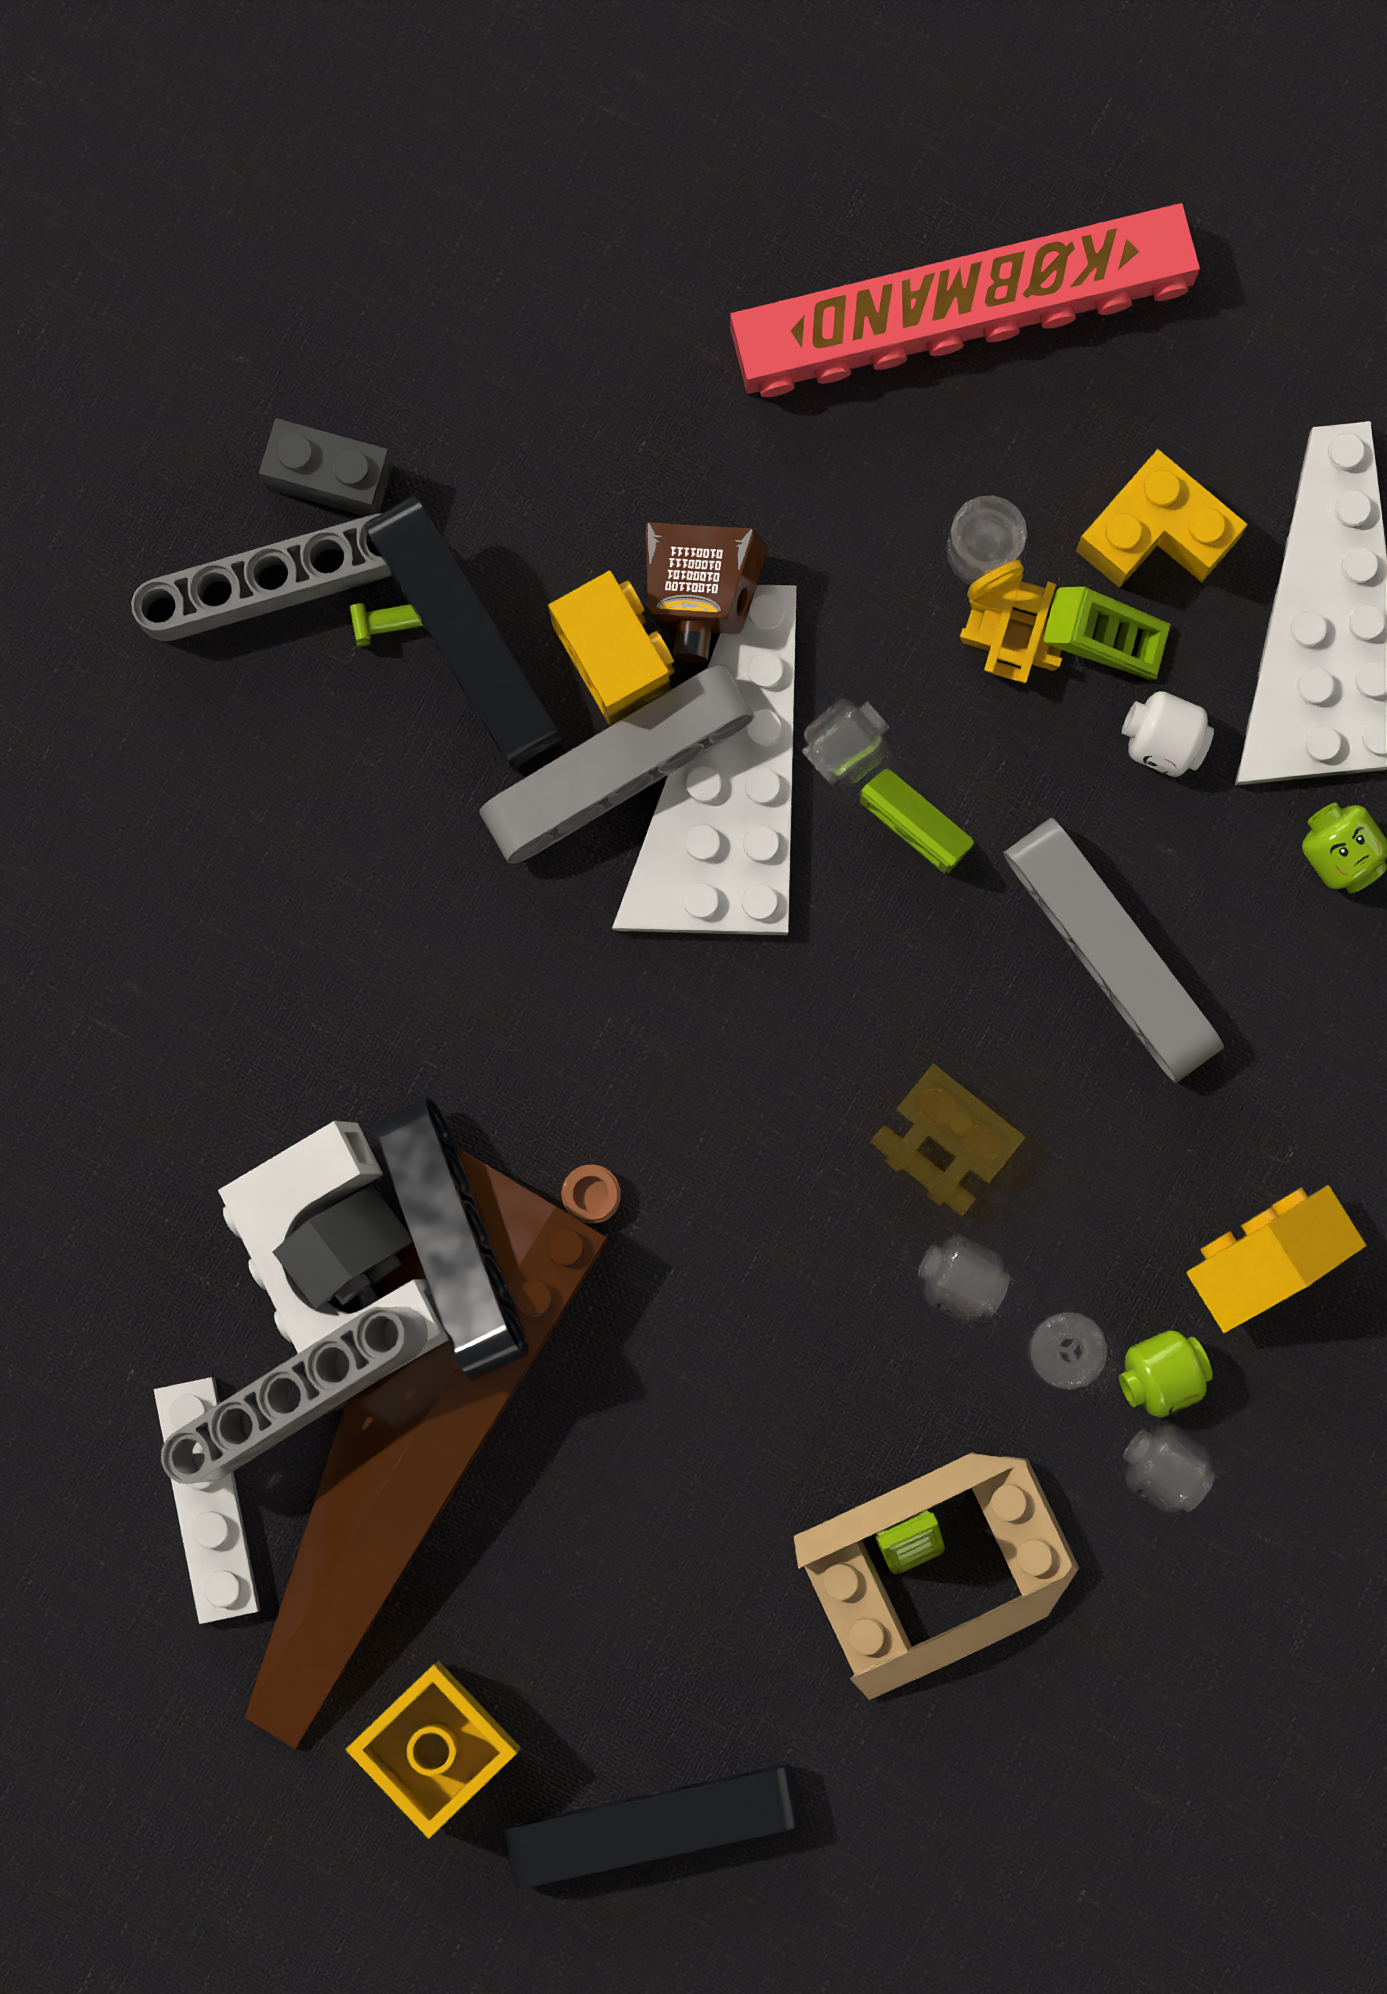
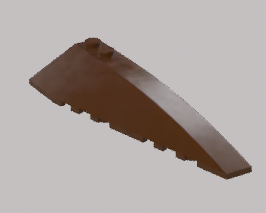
M458 1148L459 1155L524 1330L529 1353L527 1356L476 1381H471L456 1361L448 1340L376 1381L347 1400L245 1715L247 1720L294 1749L298 1747L609 1241L607 1237ZM414 1242L397 1255L402 1266L386 1278L380 1299L412 1280L427 1279Z

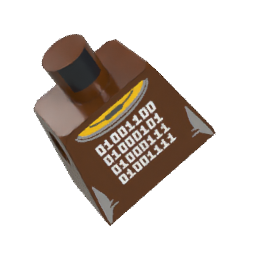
M647 522L645 534L649 615L661 628L676 630L673 650L674 658L692 663L707 662L711 633L738 634L743 630L766 557L767 544L755 529Z

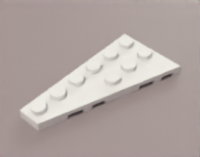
M1371 421L1313 427L1309 433L1295 499V509L1286 541L1282 570L1275 593L1258 673L1259 678L1252 711L1248 720L1245 734L1246 739L1235 785L1387 770V552Z
M757 585L743 630L738 634L720 633L708 668L716 665L726 666L753 711L754 719L734 736L668 775L613 924V931L788 935L796 586Z

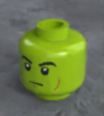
M1335 802L1322 808L1308 820L1307 823L1312 830L1302 842V849L1327 887L1331 889L1346 888L1349 893H1354L1373 883L1387 870V864L1385 863L1387 858V839L1363 806L1354 805L1341 809Z
M1169 1330L1129 1348L1125 1355L1126 1372L1119 1375V1382L1127 1401L1132 1407L1142 1405L1150 1415L1163 1418L1201 1401L1206 1394V1382L1210 1381L1213 1377L1210 1362L1199 1341L1195 1337L1186 1338L1179 1332Z

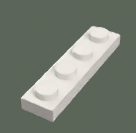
M215 1377L154 1389L164 1443L174 1432L220 1404ZM196 1442L192 1457L194 1463L200 1469L204 1463L205 1454L202 1446ZM231 1472L227 1476L215 1481L182 1484L171 1479L199 1624L260 1611L234 1473Z

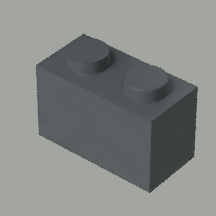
M275 418L259 475L268 490L366 517L380 513L394 465L386 448Z
M371 1184L309 1219L272 1252L312 1306L317 1309L335 1297L343 1305L360 1294L371 1283L375 1286L402 1266L397 1255L413 1242V1239Z

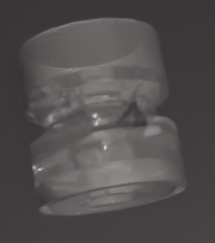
M994 495L976 497L960 508L955 514L947 543L948 562L958 577L964 582L972 584L990 571L1011 561L1020 560L1027 539L1026 522L1020 510L1007 499Z

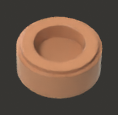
M584 1165L576 1168L567 1176L562 1186L561 1196L563 1205L571 1216L584 1224H599L611 1218L617 1211L621 1201V1190L617 1179L609 1170L598 1165Z

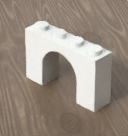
M333 1121L218 1191L225 1204L223 1208L225 1221L231 1231L236 1236L242 1238L251 1257L248 1263L250 1272L257 1284L268 1291L277 1310L274 1313L276 1325L284 1338L293 1343L298 1354L366 1310L374 1307L404 1306L418 1311L424 1318L428 1329L427 1341L423 1350L416 1357L402 1365L404 1366L448 1341L427 1279L412 1280L366 1308L352 1314L341 1311L328 1302L315 1309L272 1252L309 1219L383 1175L356 1122ZM390 1319L384 1327L383 1336L386 1344L392 1349L398 1340V1329L396 1324ZM343 1350L338 1353L335 1361L337 1373L342 1379L347 1376L349 1371V1360Z

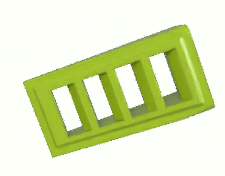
M1061 587L1055 592L1043 640L1045 643L1063 651L1146 679H1157L1170 623L1086 587ZM1098 615H1101L1095 639L1093 640L1092 636L1094 633ZM1119 622H1122L1116 648L1114 649L1113 645L1115 642ZM1139 628L1143 630L1137 656L1133 657L1131 654Z
M927 1510L883 1529L874 1535L886 1564L893 1574L903 1573L942 1554L945 1549L934 1514Z

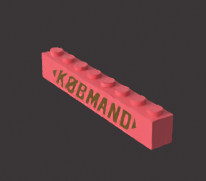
M1179 203L730 313V330L746 393L751 394L760 391L762 397H774L793 390L795 382L816 378L818 383H831L851 375L850 369L873 364L875 370L888 369L905 363L907 361L906 355L929 350L931 356L946 355L961 349L964 346L963 341L985 336L987 342L1003 341L1018 335L1020 327L1041 323L1042 328H1056L1076 319L1075 314L1097 309L1100 315L1113 314L1132 306L1131 300L1151 295L1154 296L1155 301L1174 299L1187 293L1188 286L1194 285L1200 268L1183 204Z

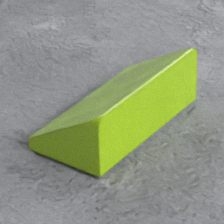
M883 770L861 790L860 803L944 874L946 872L949 874L973 846L974 841L969 835L891 770Z

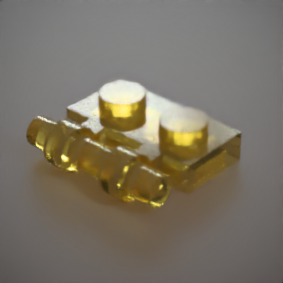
M933 1063L895 1110L909 1121L913 1127L904 1138H901L884 1124L870 1143L888 1157L885 1163L899 1173L901 1169H904L930 1190L926 1196L940 1206L945 1202L959 1215L963 1216L977 1198L958 1184L970 1170L988 1185L1026 1137ZM927 1137L955 1158L945 1172L917 1151Z

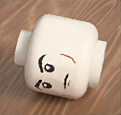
M1159 691L1155 692L1145 704L1136 701L1132 705L1125 719L1122 734L1130 737L1129 755L1133 760L1169 776L1178 777L1187 771L1188 768L1196 771L1202 764L1211 745L1214 728L1207 726V713L1202 707L1167 692Z

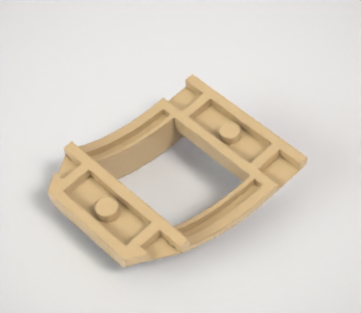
M974 1452L794 1536L798 1568L805 1567L854 1673L850 1680L869 1700L951 1664L1049 1616L1051 1610L1079 1569L1029 1460L1008 1456L996 1457L975 1454ZM972 1488L1022 1595L912 1647L862 1539Z

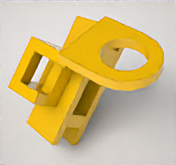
M1014 560L990 571L971 584L967 596L972 610L966 629L962 628L960 638L963 644L989 651L984 672L1026 684L1031 665L1054 671L1060 667L1062 658H1059L1061 649L1051 646L1043 640L1048 622L1046 617L1056 584L1047 582L1046 588L1021 581L1024 567L1020 560ZM1013 607L1037 614V617L1013 610ZM998 659V660H1002V661H1005V662H1008V663H1011V664H1015V665L1021 666V669H1020V668H1017V667H1014V666H1010V665L1004 664V663L997 662L996 660Z

